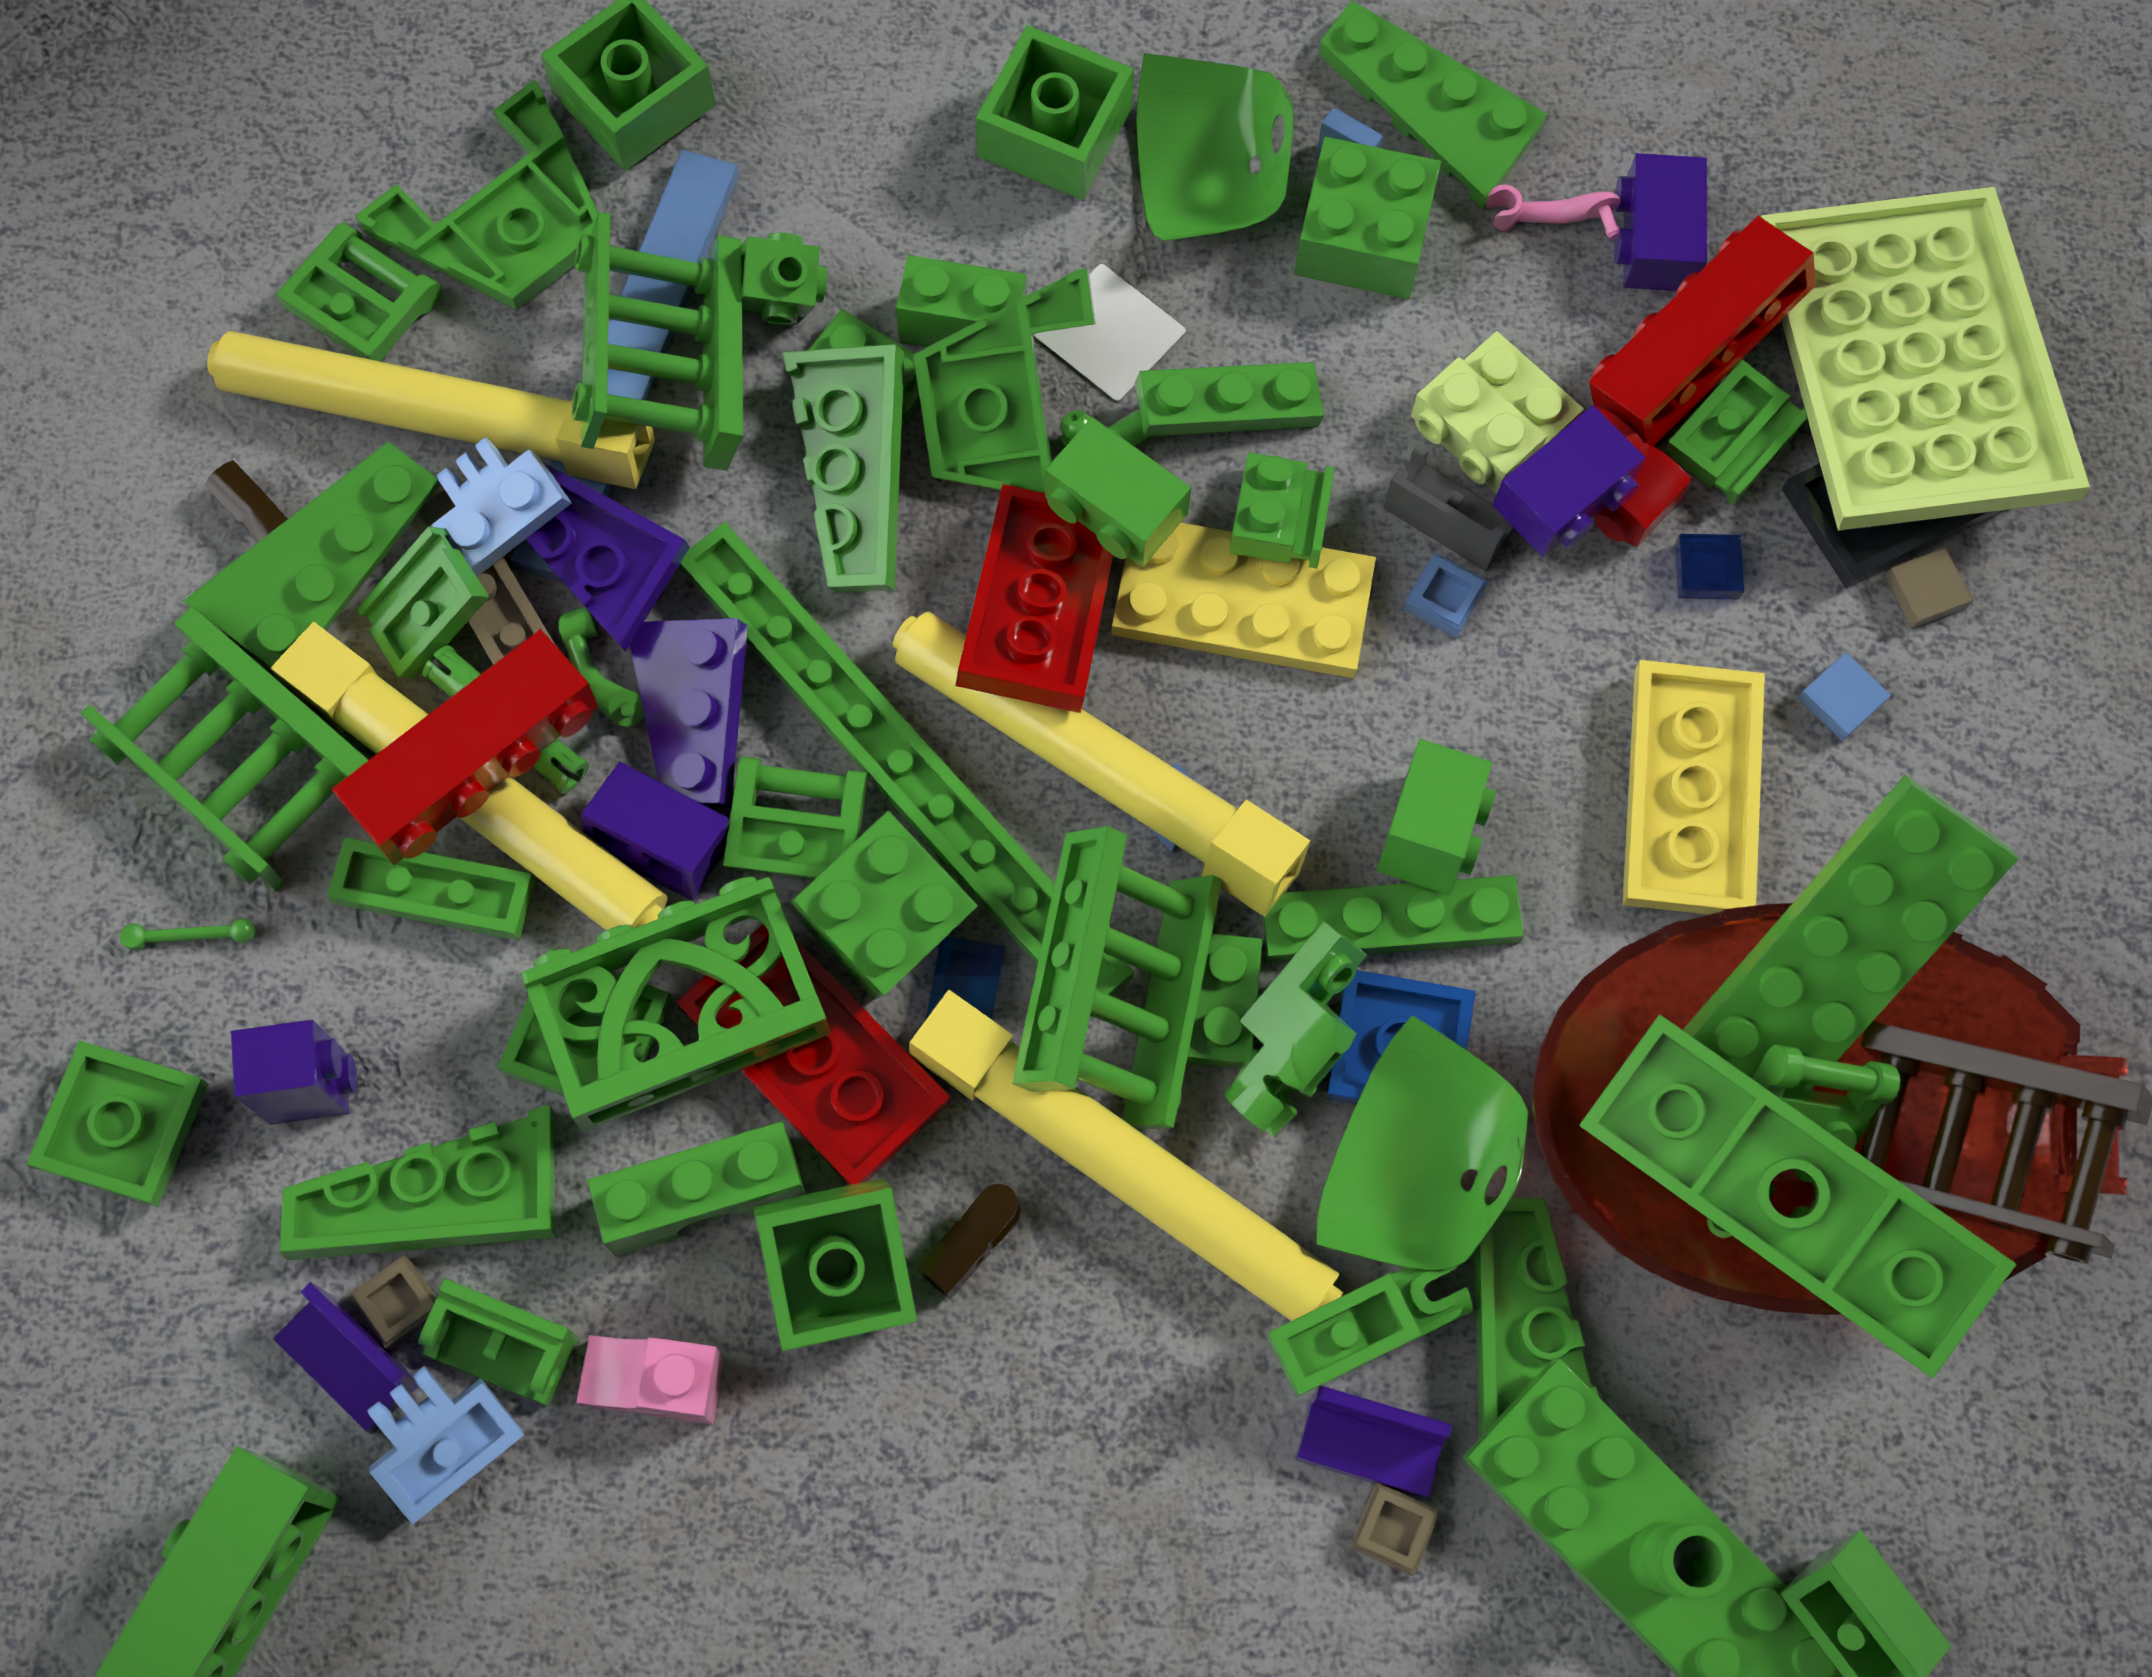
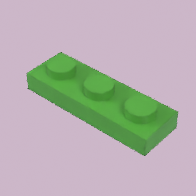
M1314 362L1139 371L1135 380L1144 437L1318 427L1324 418Z
M344 837L327 898L334 905L520 941L536 880L532 873L425 852L411 859L403 858L393 866L374 842Z

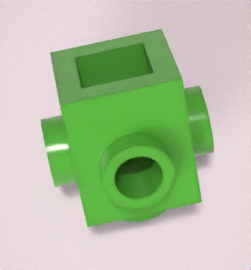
M770 233L767 235V239L748 236L741 245L742 310L761 313V320L772 324L792 325L797 323V318L804 319L816 306V302H823L826 293L827 268L819 266L820 246L803 244L801 236L791 233Z

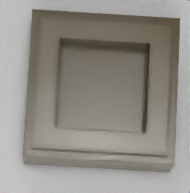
M1946 547L1894 566L1884 576L1912 629L1967 609L1973 601Z
M406 1254L348 1294L382 1345L389 1351L395 1349L424 1327L437 1299L429 1284L411 1258Z
M1377 1482L1373 1486L1349 1548L1409 1576H1414L1440 1510Z

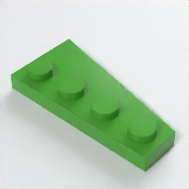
M1352 0L1320 41L1318 54L1368 102L1376 101L1393 117L1391 124L1407 139L1413 136L1433 155L1432 159L1440 160V170L1448 178L1451 175L1457 177L1470 190L1469 198L1482 210L1486 208L1490 191L1504 183L1544 127L1548 115L1546 112Z
M896 344L782 352L786 373L791 376L795 399L792 400L796 424L801 427L807 457L803 458L807 481L813 487L817 510L814 512V518L828 588L837 593L895 590L905 352Z
M388 441L188 596L183 602L190 607L193 606L211 623L272 667L313 621L326 631L330 628L436 492L441 483L434 475Z
M551 1105L527 1111L528 1117L500 1126L494 1121L469 1129L470 1135L433 1147L428 1142L403 1150L404 1156L373 1166L368 1162H364L283 1188L280 1253L286 1260L555 1238V1113Z
M1486 1196L1487 1205L1492 1204L1498 1197ZM1511 1197L1496 1222L1474 1251L1478 1439L1553 1359L1560 1358L1598 1396L1596 1386L1592 1387L1583 1356L1582 1347L1585 1344L1578 1319H1573L1564 1287L1567 1284V1279L1545 1199Z

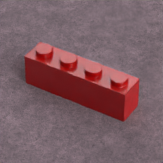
M1757 215L1742 231L1737 230L1730 234L1722 243L1717 256L1700 272L1696 271L1687 276L1679 286L1676 296L1661 311L1648 315L1637 327L1634 337L1616 355L1610 354L1597 365L1592 378L1589 380L1593 405L1600 406L1619 417L1637 433L1643 442L1654 446L1816 286L1814 252Z
M539 629L331 790L347 812L394 866L403 858L411 859L426 851L435 841L437 832L457 816L464 818L476 812L487 801L489 791L507 777H518L531 769L539 760L541 751L560 736L566 738L580 731L588 723L592 716V711L598 707V704L587 680L549 637Z

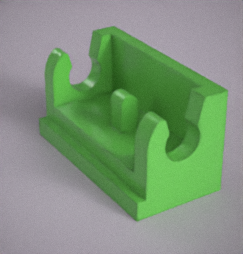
M444 1278L439 1288L438 1297L419 1338L418 1344L425 1346L423 1355L548 1407L579 1337L564 1326Z

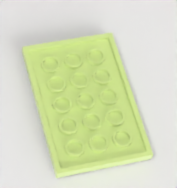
M1995 187L1760 216L1814 252L1816 286L1781 322L1838 531L2081 501L2085 498L2090 488L2088 478Z

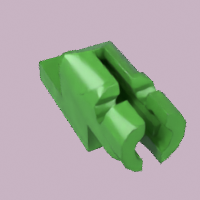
M1325 921L1240 1020L1264 1046L1260 1050L1254 1049L1249 1054L1235 1081L1225 1091L1224 1096L1253 1125L1263 1132L1266 1130L1273 1137H1277L1297 1115V1109L1293 1107L1290 1097L1291 1092L1297 1091L1308 1098L1312 1097L1317 1091V1085L1350 1048L1357 1034L1326 1003L1334 994L1343 991L1352 982L1356 975L1357 967L1367 954Z
M1457 1267L1434 1271L1404 1268L1393 1274L1389 1273L1268 1332L1266 1336L1296 1397L1352 1370L1354 1371L1471 1313L1473 1305L1467 1287L1435 1302L1430 1301L1424 1292L1426 1285L1446 1276L1457 1269Z

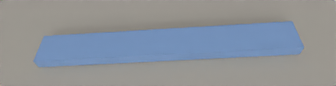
M682 149L639 251L698 262L700 257L706 258L739 178L738 166ZM629 275L621 296L686 308L694 286ZM610 320L608 344L667 354L676 331ZM608 369L607 394L647 401L657 377ZM551 461V467L566 474L563 462ZM570 476L606 497L609 496L613 484ZM526 540L515 547L510 559L514 569L563 583Z

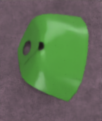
M1144 53L1137 99V149L1145 215L1154 236L1163 241L1227 232L1264 221L1278 211L1287 191L1294 111L1288 93L1272 73L1223 63ZM1282 116L1284 121V137L1280 150L1275 154L1272 147V132L1277 117ZM1258 155L1261 169L1259 173L1254 174L1249 171V162Z
M1412 1015L1391 1039L1377 1061L1351 1115L1323 1188L1317 1215L1316 1245L1412 1269L1445 1270L1466 1262L1510 1201L1519 1181L1528 1126V1108L1520 1093L1491 1066ZM1506 1166L1507 1178L1503 1190L1492 1204L1487 1205L1486 1193L1490 1181L1499 1168ZM1472 1169L1477 1170L1478 1174L1472 1188L1469 1191L1464 1190L1461 1186V1178L1464 1172Z

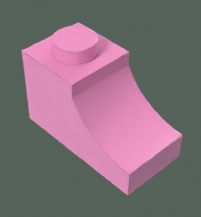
M589 1335L576 1403L586 1407L714 1424L725 1356L716 1346L652 1337L642 1340Z

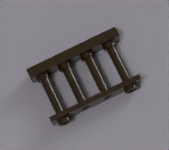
M1872 1021L1864 1031L1860 1046L1880 1063L1892 1064L1897 1068L1900 1076V1087L1895 1099L1888 1104L1881 1103L1869 1121L1860 1155L1884 1171L1909 1081L1917 1080L1920 1071L1944 1076L1943 1085L1949 1088L1923 1185L1918 1186L1903 1181L1899 1182L1946 1215L2047 1241L2045 1252L2056 1257L2083 1264L2089 1263L2091 1254L2112 1259L2115 1245L2104 1234L2090 1231V1226L2116 1129L2124 1130L2126 1121L2143 1125L2148 1124L2152 1109V1095L2145 1085ZM1987 1087L2013 1093L2011 1101L2017 1104L1991 1204L1950 1194L1977 1096H1985ZM2056 1104L2083 1110L2081 1118L2088 1122L2060 1223L2019 1212L2046 1112L2053 1113Z

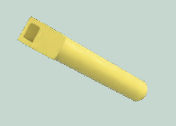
M228 331L219 341H215L209 350L207 358L208 372L214 378L216 387L221 391L477 444L484 437H487L497 449L521 454L530 449L538 454L540 458L563 462L566 475L637 489L655 443L652 427L604 419L594 448L581 447V421L572 420L573 398L572 401L235 331Z
M930 611L923 613L918 618L910 616L903 622L893 640V647L897 649L895 656L897 665L1203 862L1204 868L1201 876L1214 875L1221 878L1222 890L1262 916L1266 917L1299 875L1311 840L1248 800H1245L1239 809L1083 709L1081 713L955 686L966 634Z
M314 621L271 667L283 686L301 702L340 732H348L375 754H378L428 715V713L380 678L367 661ZM510 776L489 791L487 801L476 812L467 817L460 818L604 930L626 924L636 928L657 920L658 913L667 904L666 894Z
M948 990L911 1039L909 1055L915 1061L973 1101L977 1097L1290 1321L1341 1297L1343 1292L1333 1285L1339 1276V1272L1079 1088L1031 1092L1013 1085L1012 1082L1020 1049L1018 1045L1012 1042L1014 1035L952 991Z

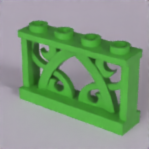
M744 877L734 880L719 890V896L696 905L694 901L690 900L672 904L658 913L657 920L636 928L629 924L610 928L596 937L595 944L571 952L570 949H558L548 952L533 962V968L525 970L520 974L562 1085L572 1119L583 1132L831 1034L824 1011L770 877L758 881L755 877ZM746 919H753L762 923L767 928L769 942L764 954L754 964L745 969L738 963L749 952L751 943L749 933L744 941L739 944L726 942L724 933L733 924ZM705 936L706 948L689 943V941ZM781 956L784 958L800 1001L785 1007L782 1006L768 987L759 980V978L774 967ZM661 964L694 970L723 983L710 995L702 1008L698 1022L699 1041L683 1046L670 1030L657 1023L643 1020L629 1021L642 990ZM626 966L618 981H616L610 972ZM584 982H590L597 986V994L592 1001L586 1003L576 1002L585 1013L593 1016H603L601 1026L579 1027L572 1025L561 1017L559 1003L566 989ZM739 994L743 999L732 1003L729 1006V1010H737L742 1013V1022L729 1029L720 1027L716 1022V1015L719 1009L731 997ZM645 1036L657 1040L659 1043L657 1056L646 1062L638 1061L635 1053L642 1044L640 1042H632L624 1045L625 1037ZM567 1041L579 1043L598 1042L597 1081L583 1086Z

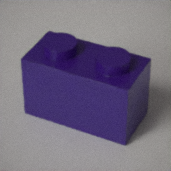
M1636 153L1628 175L1619 176L1616 184L1615 194L1620 198V205L1615 209V212H1624V228H1620V236L1615 239L1614 262L1615 264L1623 265V288L1677 291L1687 276L1696 271L1700 272L1707 265V157Z
M1593 405L1506 476L1501 482L1492 506L1544 558L1559 544L1569 549L1579 542L1593 527L1594 521L1591 518L1602 508L1607 506L1613 512L1622 506L1639 487V484L1634 479L1646 457Z
M313 1019L231 1031L234 1097L270 1125L349 1114L348 1094L356 1093L357 1071L352 1054H345V1050L338 1045L337 1040L331 1038Z

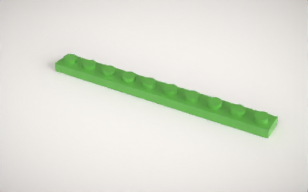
M726 522L692 546L679 564L680 570L724 618H737L748 625L746 643L859 769L862 772H868V779L1029 958L1038 965L1055 886L1051 879ZM1103 953L1096 987L1097 990L1113 996L1134 978V971L1127 963Z

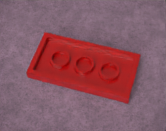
M1002 484L955 686L1081 713L1113 555L1099 543L1097 534L1078 521L1072 524L1059 517L1049 506L1045 493Z
M763 924L750 935L749 952L738 963L745 969L754 964L767 948L769 932ZM794 937L824 1011L831 1034L739 1070V1072L848 1185L866 1182L951 1103V1097ZM781 956L774 967L759 978V980L768 987L782 1006L785 1007L800 1001L784 958ZM707 975L676 1002L679 1009L697 1028L700 1013L707 999L717 988L723 985V983ZM739 994L731 997L719 1009L716 1015V1022L720 1027L729 1029L742 1022V1013L737 1010H729V1006L732 1003L743 999Z

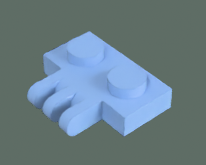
M484 437L475 444L476 449L487 464L484 468L481 469L475 459L467 452L456 459L457 465L468 479L465 483L462 484L457 475L448 467L436 475L455 504V507L432 524L433 527L447 529L451 535L447 539L453 549L461 551L476 577L571 504V501L538 454L528 449L508 465L498 449L487 437Z
M423 1366L412 1374L417 1386L428 1396L421 1403L417 1402L402 1383L390 1392L392 1398L406 1414L401 1419L396 1421L390 1410L379 1401L367 1410L373 1421L394 1445L392 1449L369 1466V1473L412 1525L524 1436L522 1428L481 1378L456 1398L452 1399L431 1372Z

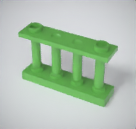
M598 212L591 235L581 234L575 260L576 271L585 272L582 383H577L572 402V420L581 421V447L594 448L604 419L694 434L696 441L703 442V467L727 471L743 438L741 239L718 235L709 258L700 257L698 262L610 246V214ZM609 271L694 286L695 293L703 294V305H700L698 310L611 295L609 294ZM609 319L693 334L695 341L703 342V354H700L698 359L608 344ZM608 369L692 383L696 391L703 392V404H700L698 409L607 394Z
M191 606L174 623L189 642L182 649L185 656L114 724H111L90 704L81 714L97 730L89 740L117 766L125 758L130 760L230 850L222 860L241 878L251 885L260 877L277 892L285 882L266 860L334 793L331 790L333 787L365 764L368 759ZM218 669L231 681L225 688L229 694L156 764L133 741L204 673L210 677ZM262 708L276 720L269 727L273 734L206 800L200 803L177 781L247 712L254 715ZM307 747L320 759L314 766L318 773L247 843L242 841L221 820L291 751L299 754Z
M1110 826L1066 833L1012 1084L1031 1092L1075 1089L1077 1080L1125 1098L1126 1103L1122 1120L1135 1129L1174 1128L1177 1109L1181 1101V1088L1213 924L1217 916V904L1222 879L1209 875L1170 881L1169 886L1123 866L1122 860L1127 834ZM1116 891L1164 912L1157 948L1110 927L1109 923ZM1103 953L1151 973L1144 1009L1097 990L1096 985ZM1090 1016L1139 1036L1132 1072L1083 1053Z

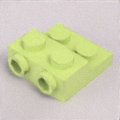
M1496 331L1465 360H1462L1460 357L1455 359L1417 394L1411 417L1415 419L1417 428L1427 440L1434 444L1441 443L1459 460L1462 470L1471 480L1478 484L1485 483L1497 494L1501 482L1506 476L1582 415L1584 408Z

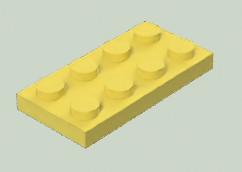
M1180 523L1143 568L1129 557L1125 558L1112 623V636L1355 679L1376 557L1322 548L1318 569L1308 567L1309 560L1291 557L1290 564L1231 554L1229 549L1232 531Z
M1640 660L1638 662L1634 675L1622 905L1750 919L1755 914L1765 673Z

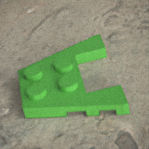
M535 80L531 81L493 110L497 123L528 154L440 222L434 223L397 184L355 215L359 227L365 234L515 310L521 308L575 265L579 238L581 234L591 235L598 214L579 169L567 148L557 121L551 113L541 86Z
M1088 268L1077 269L1058 281L913 354L932 477L1001 490L1002 484L1045 493V470L1053 461L1051 460L1033 335L1035 333L1096 324Z

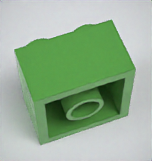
M616 0L541 54L552 94L624 172L716 106L708 65L646 0Z
M1026 25L976 116L977 157L1084 200L1132 109L1134 68Z
M1324 136L1300 237L1294 275L1410 299L1441 161Z
M888 810L785 907L870 997L875 1000L885 996L978 905Z
M885 1178L753 1205L776 1330L782 1351L917 1322L892 1187Z

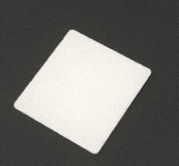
M1100 264L1089 274L1096 324L1035 333L1034 337L1115 401H1119L1135 385L1139 371L1150 370L1182 337L1186 329L1104 264Z

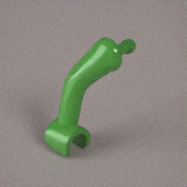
M577 608L562 614L559 618V632L567 649L569 660L589 683L598 704L597 708L620 726L631 727L640 723L644 717L640 694L604 678L594 665L587 640L598 637L591 613L586 608Z

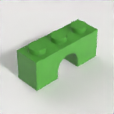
M783 1121L587 1179L603 1243L615 1257L680 1238L679 1230L700 1220L731 1213H739L743 1218L754 1215L753 1205L806 1194L792 1143Z

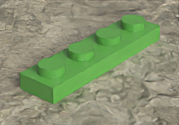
M1516 875L1456 879L1450 895L1413 883L1286 892L1266 917L1262 916L1267 963L1291 961L1324 921L1349 938L1367 955L1520 943L1524 937Z

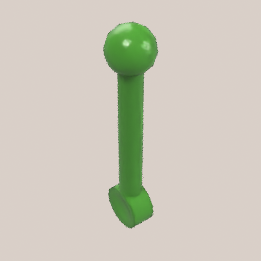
M245 918L236 919L231 925L146 930L141 925L132 923L126 925L121 930L119 937L121 943L131 951H140L148 943L232 938L238 943H247L254 938L256 929L253 922Z

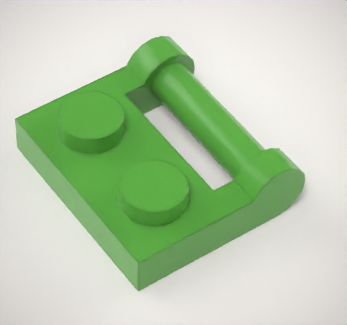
M342 222L332 229L280 288L276 296L282 307L356 356L381 361L421 314L430 312L436 306L441 297L442 286L426 274L416 276L364 242L363 234L348 223ZM352 261L401 295L393 303L338 266L341 263Z
M741 756L736 776L723 866L729 870L814 880L859 838L868 788V772L848 770L846 776L765 766L762 765L760 758ZM763 790L841 800L842 807L839 817L755 806L758 791Z
M1782 1045L1770 1047L1752 1078L1853 1150L1858 1145L1868 1127L1869 1121L1881 1103L1888 1104L1892 1102L1897 1096L1900 1087L1899 1072L1892 1064L1870 1061L1864 1066L1817 1059L1803 1056L1798 1048ZM1798 1083H1803L1845 1090L1849 1092L1845 1096L1797 1088L1795 1086H1797Z

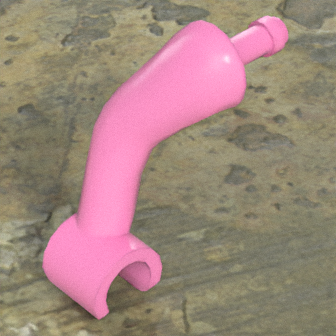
M1505 184L1494 187L1487 198V208L1492 209L1503 206L1509 209L1500 211L1494 218L1493 225L1499 231H1509L1514 228L1517 222L1566 224L1601 217L1606 229L1607 238L1615 240L1620 236V227L1617 225L1612 214L1620 205V198L1613 192L1597 191L1564 200L1522 202L1520 192L1513 186Z

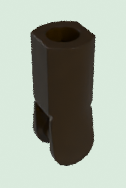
M234 460L224 463L208 477L204 485L258 542L288 520L274 502Z
M993 1184L985 1188L963 1214L961 1221H957L917 1266L919 1273L950 1300L991 1254L990 1250L994 1249L1017 1225L1021 1210L1014 1191L1004 1184Z

